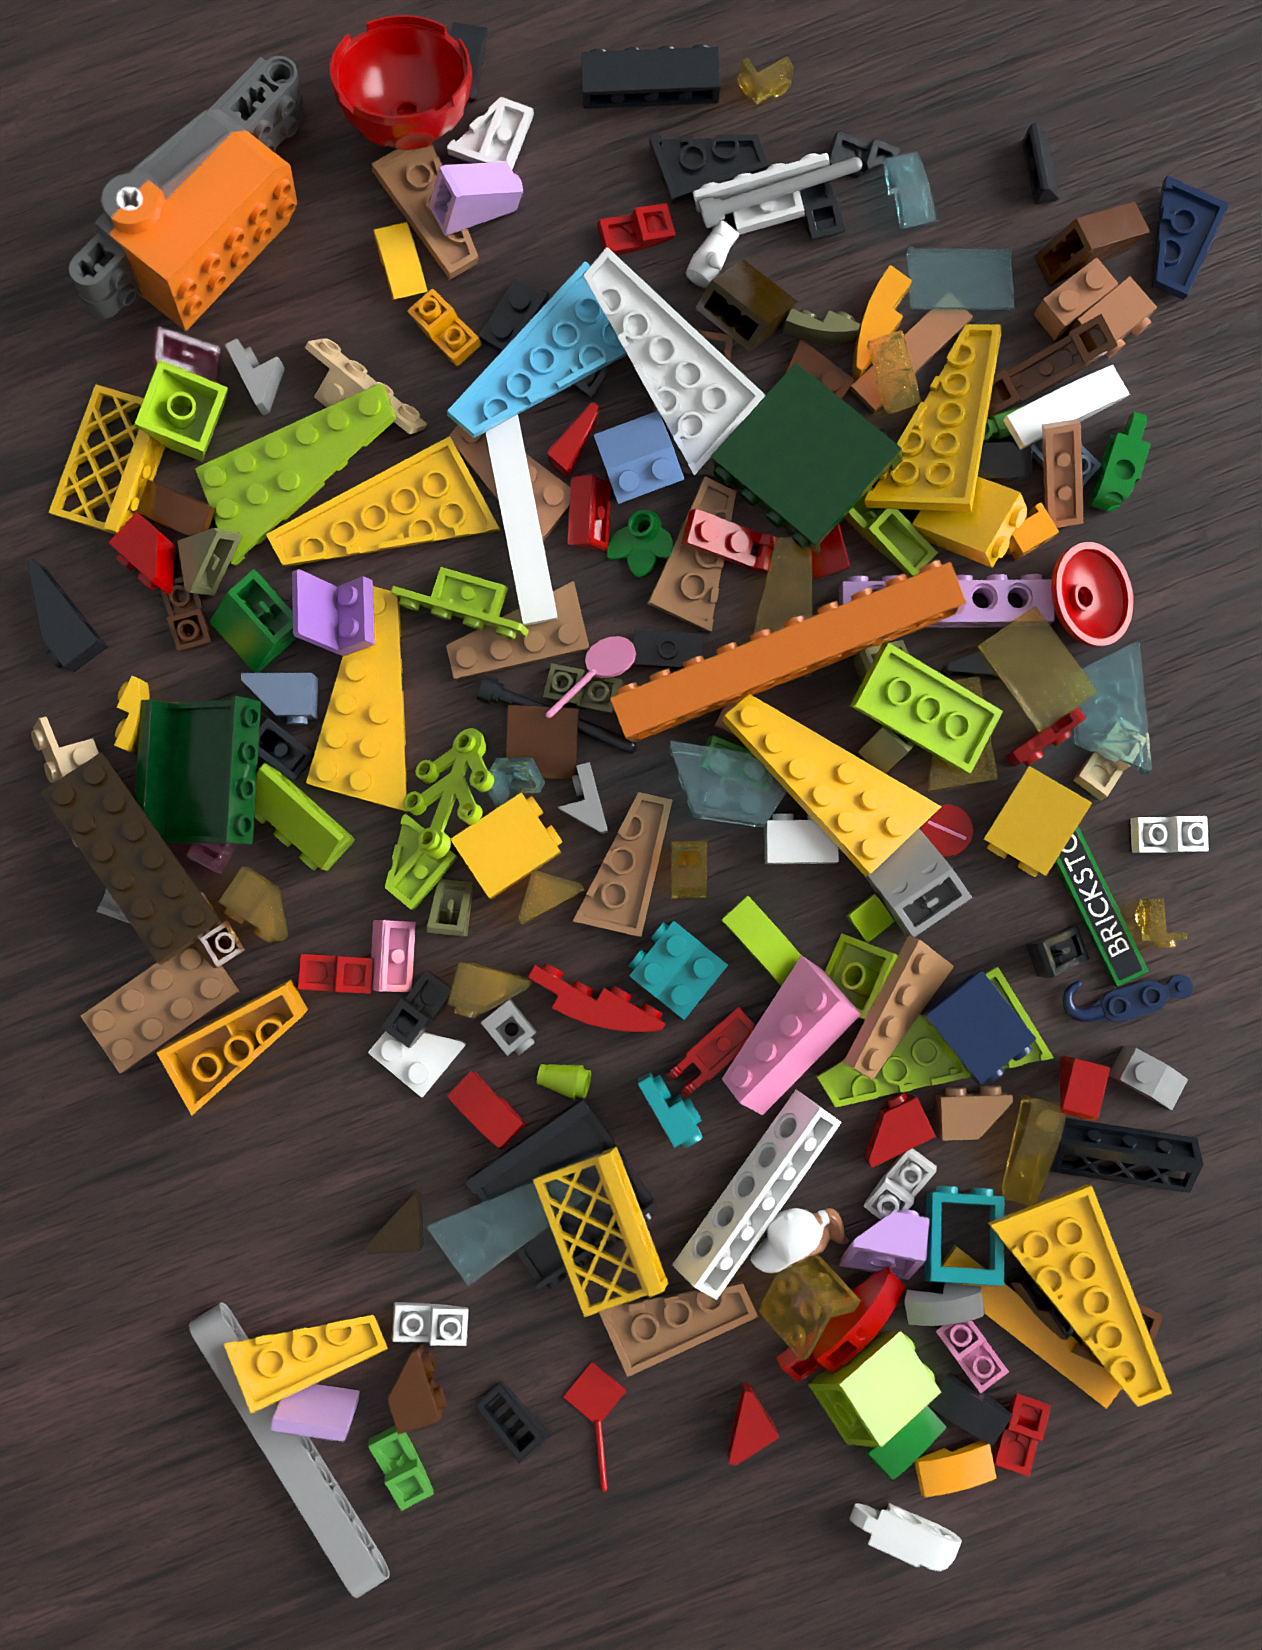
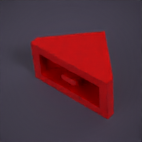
M1062 1055L1060 1058V1113L1096 1122L1110 1067Z
M745 1382L742 1383L727 1449L728 1462L733 1465L739 1464L779 1438L775 1424L751 1385Z

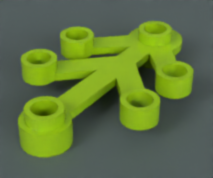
M468 728L460 732L453 742L452 749L434 762L423 760L417 765L416 776L427 784L436 781L439 773L451 765L453 767L451 773L421 794L416 791L410 792L403 802L404 808L413 815H421L427 806L441 797L430 828L423 830L418 837L420 850L432 859L442 858L450 849L451 840L444 833L456 797L460 804L457 813L461 820L469 825H473L482 817V808L475 803L464 777L468 765L472 770L470 784L480 792H486L494 784V776L487 770L482 759L486 751L484 736L474 728Z

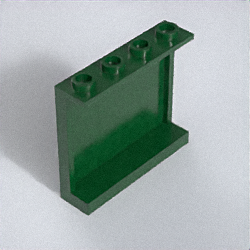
M797 363L786 372L710 456L715 467L713 473L719 480L726 485L732 482L740 489L739 495L745 502L752 507L758 504L766 511L764 516L778 529L784 526L792 533L790 538L795 544L805 551L810 548L816 554L821 551L819 544L883 473L888 468L893 471L903 461L902 448Z
M232 696L231 700L167 703L156 700H141L135 800L166 843L252 844L261 701L239 696Z

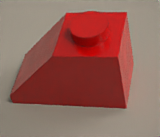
M905 1092L897 1094L886 1100L887 1106L879 1110L864 1155L866 1163L871 1168L936 1137L918 1098L914 1095L906 1096Z

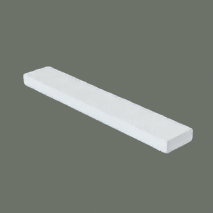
M516 415L485 433L523 625L527 626L557 620L558 615L519 417Z

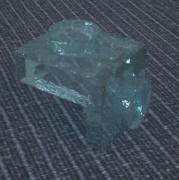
M533 757L496 758L489 770L494 776V784L487 792L495 806H501L506 802L510 793H540L545 785V781Z

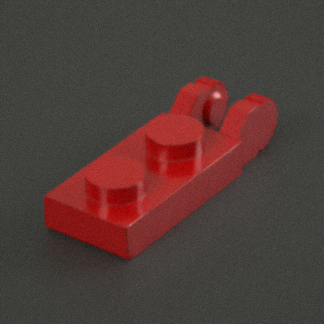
M739 1007L735 1008L686 1052V1056L673 1066L666 1075L672 1080L680 1076L684 1069L692 1062L698 1067L701 1072L686 1082L681 1089V1092L687 1097L707 1079L710 1081L736 1058L756 1026Z

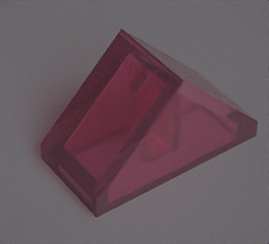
M158 326L154 331L151 362L157 367L158 361L162 360L215 382L217 381L220 347Z

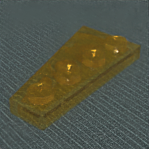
M790 537L776 538L753 634L765 629H770L771 633L784 629L783 623L797 616L803 615L805 620L812 617V550L810 548L806 551L801 549ZM812 672L799 678H812Z

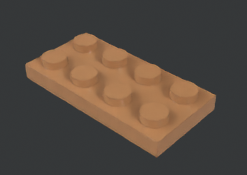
M190 945L163 965L155 963L82 1014L81 1018L119 1074H122L240 991L222 965L214 969L196 948Z

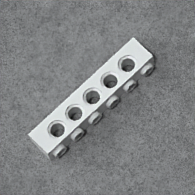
M795 1090L672 1266L693 1287L717 1300L842 1122L804 1094Z

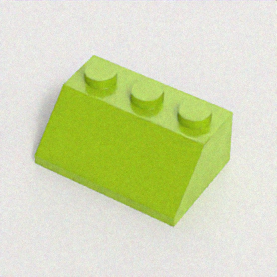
M265 763L259 769L256 776L254 818L262 824L266 820L276 828L273 834L287 847H290L293 843L303 853L299 858L315 871L319 867L321 870L328 871L356 839L279 770Z

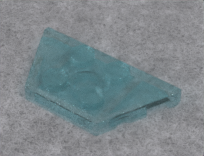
M1133 643L1074 672L1069 678L1072 710L1079 707L1087 718L1074 727L1075 744L1089 751H1098L1103 757L1116 763L1118 760L1138 768L1137 772L1141 774H1149L1152 771L1141 651L1140 643Z
M671 741L668 751L670 756L674 758L679 772V781L682 789L686 791L687 803L692 816L695 818L763 828L787 793L784 787L765 768L764 764L751 753Z

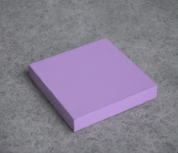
M318 1384L307 1387L280 1401L272 1419L271 1431L345 1441L359 1402L360 1390Z

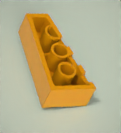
M292 979L178 1038L158 1051L157 1055L190 1114L193 1115L208 1100L226 1086L228 1082L306 1013L308 1008Z

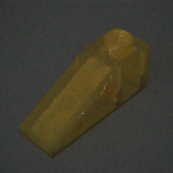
M1023 1094L1000 1196L1004 1197L1005 1200L1029 1206L1037 1204L1060 1144L1066 1114L1060 1113V1103Z

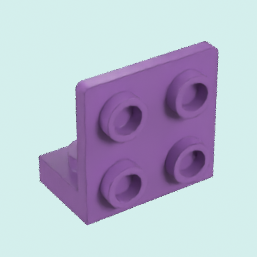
M300 569L292 572L293 634L295 637L341 656H346L375 645L373 580L362 576L337 587Z

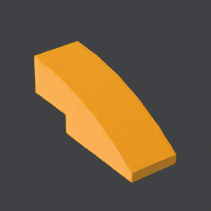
M889 265L878 282L859 328L852 369V378L856 381L865 373L896 332L903 318V315L895 309L906 296L912 280L891 265Z

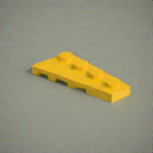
M374 1315L224 1344L251 1414L388 1349Z

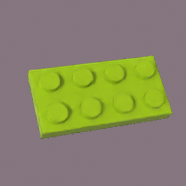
M889 642L882 643L850 705L955 768L971 774L1003 712Z

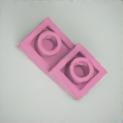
M972 1320L943 1325L936 1330L980 1394L1009 1373Z

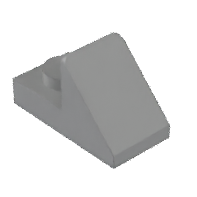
M238 339L225 344L255 405L263 416L268 414L284 373V366L279 357H275L260 365L251 347L244 349Z
M590 762L577 765L578 774L573 775L572 779L576 795H584L585 800L558 807V809L600 834L608 833Z

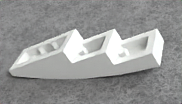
M1111 365L1033 401L1007 415L1003 421L1019 449L1022 450L1042 439V424L1078 419L1082 422L1128 397L1130 393L1114 366Z

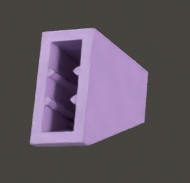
M507 162L444 165L439 167L429 207L446 236L517 211L523 194V186L519 176L513 174Z

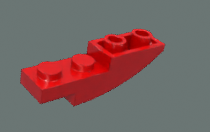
M546 962L543 968L535 965L528 976L529 979L559 995L552 1006L553 1009L584 1023L628 1032L663 1030L666 1025L664 1021L660 1020L662 1012L646 1003L643 1004L642 1008L629 1002L632 995L615 985L611 991L604 987L599 998L596 999L592 997L594 992L592 988L578 980L573 985L561 979L564 972Z
M886 1266L882 1270L873 1273L869 1279L853 1290L844 1293L840 1299L829 1306L834 1318L819 1325L811 1334L799 1342L793 1343L786 1351L776 1357L781 1369L797 1383L821 1367H825L832 1375L859 1354L887 1322L906 1288L903 1281Z

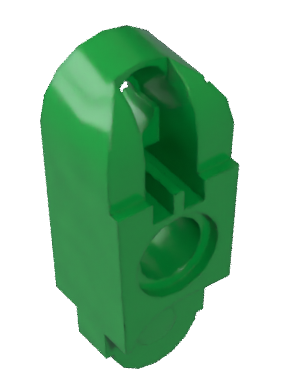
M1133 411L1122 433L1110 434L1101 466L1099 467L1089 497V506L1102 511L1113 512L1130 496L1135 483L1141 478L1151 443L1141 440L1147 423V415Z

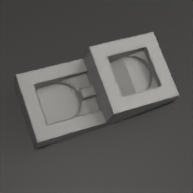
M945 1283L943 1294L907 1290L904 1302L909 1325H950L971 1321L984 1316L982 1289L979 1286Z

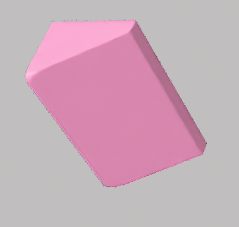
M373 921L371 990L389 992H410L412 990L416 922Z

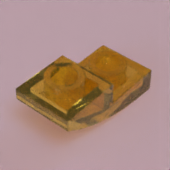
M902 330L869 340L867 348L878 377L876 385L886 414L919 405L921 401L917 381Z

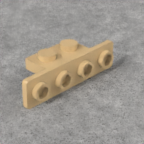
M325 338L307 342L305 349L330 368L314 396L325 407L334 405L381 383L376 382L366 374L367 370L363 365L349 360L340 352L341 348L335 342ZM381 383L386 389L397 419L394 422L409 434L423 431L427 423L419 417V412L412 406L400 402L393 396V391L387 385Z
M46 716L38 718L33 727L34 730L31 731L35 748L38 751L42 750L45 757L44 769L51 783L58 781L99 754L93 738L59 748Z

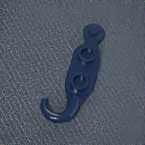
M1182 974L1170 977L1165 984H1160L1153 980H1145L1105 993L1091 1007L1080 1009L1074 1005L1072 1000L1075 990L1082 986L1080 981H1076L1066 988L1062 1000L1066 1013L1074 1020L1080 1022L1094 1020L1122 1022L1161 1009L1169 997L1177 999L1189 997L1193 991V983L1189 977Z

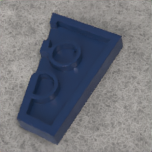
M1165 177L1162 183L1152 286L1182 300L1187 297L1229 203L1174 178Z

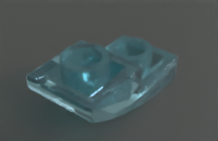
M918 152L883 159L889 195L895 194L900 229L937 221L929 182Z

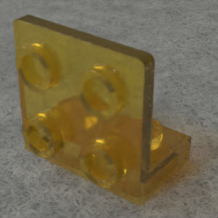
M819 1254L808 1256L803 1262L793 1263L777 1273L759 1307V1313L800 1360H805L809 1358L830 1318L854 1312L861 1300Z

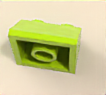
M159 360L134 425L167 448L202 462L226 401L228 388Z
M841 933L825 973L861 1013L858 1018L865 1020L898 955Z

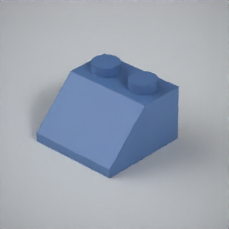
M659 411L594 434L618 504L684 480L675 450Z

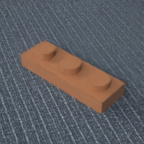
M1078 419L1042 424L1045 509L1057 528L1084 524L1081 423Z

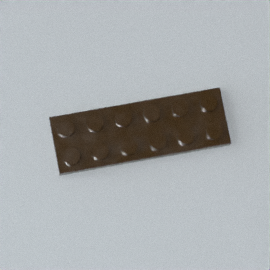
M102 752L40 792L159 965H163L222 924Z

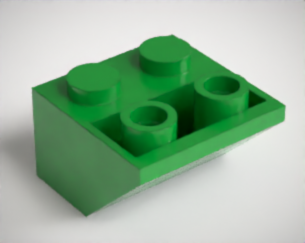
M255 569L227 592L210 620L211 625L254 673H259L298 638L293 634V610Z

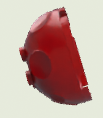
M393 15L377 18L366 22L367 30L351 39L350 34H347L339 42L331 58V83L342 113L366 139L383 147L414 150L432 145L434 141L445 135L448 131L453 130L464 114V108L469 99L472 84L470 58L461 38L457 42L447 33L445 25L432 19L413 15Z

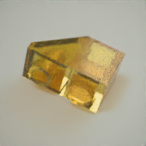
M242 866L219 900V903L227 907L224 913L241 924L244 920L248 921L256 927L253 932L269 943H272L274 939L276 941H285L288 931L279 886L252 868Z

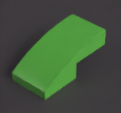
M394 1425L368 1439V1447L384 1472L385 1484L401 1511L434 1494L426 1471L406 1432L398 1435Z

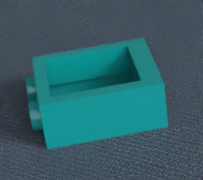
M936 1186V1192L926 1194L925 1218H929L924 1281L1004 1286V1243L991 1227L990 1270L941 1267L942 1203L990 1206L991 1222L1004 1217V1197L993 1196V1189L972 1188L971 1195L958 1194V1187Z

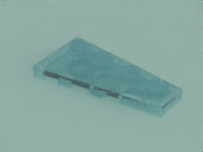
M557 1179L545 1183L550 1197L563 1203L570 1185ZM534 1181L431 1223L426 1228L469 1286L550 1226ZM574 1188L567 1205L574 1208L585 1200V1196L580 1190ZM554 1206L555 1212L558 1214L560 1209Z

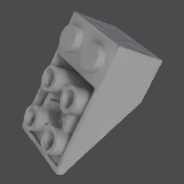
M920 828L870 875L865 877L906 938L908 935L912 937L917 936L972 898L953 868Z

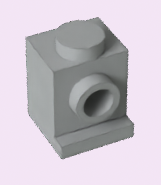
M512 999L506 1001L481 1022L507 1056L513 1051L519 1056L535 1043L531 1036L537 1031L517 1008ZM513 1022L517 1024L519 1028L517 1035L511 1036L507 1034L506 1025Z

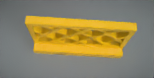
M95 384L51 504L50 514L115 535L136 513L147 480H154L166 447L135 427V425L132 426L127 413L137 407H141L144 398ZM103 397L112 398L117 409L102 417L99 408ZM122 417L127 429L111 437L106 425ZM100 428L106 441L90 449L87 442L90 433ZM131 437L134 444L131 453L121 458L115 445ZM110 449L115 461L99 469L94 457ZM89 460L94 473L79 481L76 475L77 468L80 464ZM119 469L122 476L120 483L109 490L103 477ZM98 481L103 494L88 502L83 488ZM77 492L82 505L70 512L62 510L67 497ZM107 501L110 511L106 522L97 521L92 509Z
M617 1146L605 1150L596 1156L533 1179L584 1317L646 1295L651 1297L664 1292L668 1281ZM593 1165L596 1166L601 1179L596 1191L577 1182L582 1169ZM576 1172L573 1179L566 1177V1175ZM557 1179L570 1185L563 1203L550 1197L545 1183ZM602 1187H604L606 1195L600 1193ZM574 1188L593 1197L586 1214L567 1205ZM597 1199L611 1205L614 1214L609 1225L590 1216ZM554 1206L560 1209L558 1214H556ZM564 1211L583 1220L576 1237L562 1230L560 1220ZM615 1221H617L620 1230L613 1227ZM587 1222L606 1231L599 1248L580 1239ZM610 1233L623 1239L627 1249L622 1259L603 1250ZM567 1241L573 1243L570 1249ZM576 1246L596 1254L589 1271L575 1265L572 1256ZM628 1255L631 1258L632 1264L626 1262ZM600 1257L619 1266L612 1282L593 1273ZM623 1268L637 1274L641 1285L640 1288L628 1291L616 1285ZM580 1275L585 1277L583 1283L581 1281ZM589 1280L609 1289L603 1301L590 1305L585 1291ZM613 1291L620 1294L610 1298Z

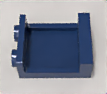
M974 970L920 1014L928 1025L934 1027L970 1072V1077L979 1084H982L984 1081L989 1084L999 1078L1004 1073L1002 1067L1012 1059L1018 1061L1025 1057L1032 1050L1030 1044L1037 1039L981 970Z

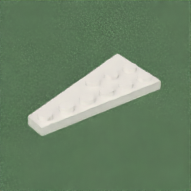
M607 247L586 271L584 277L684 455L691 471L695 475L766 395Z

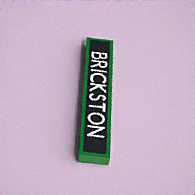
M1077 826L1054 864L1113 985L1118 987L1148 973L1149 970Z

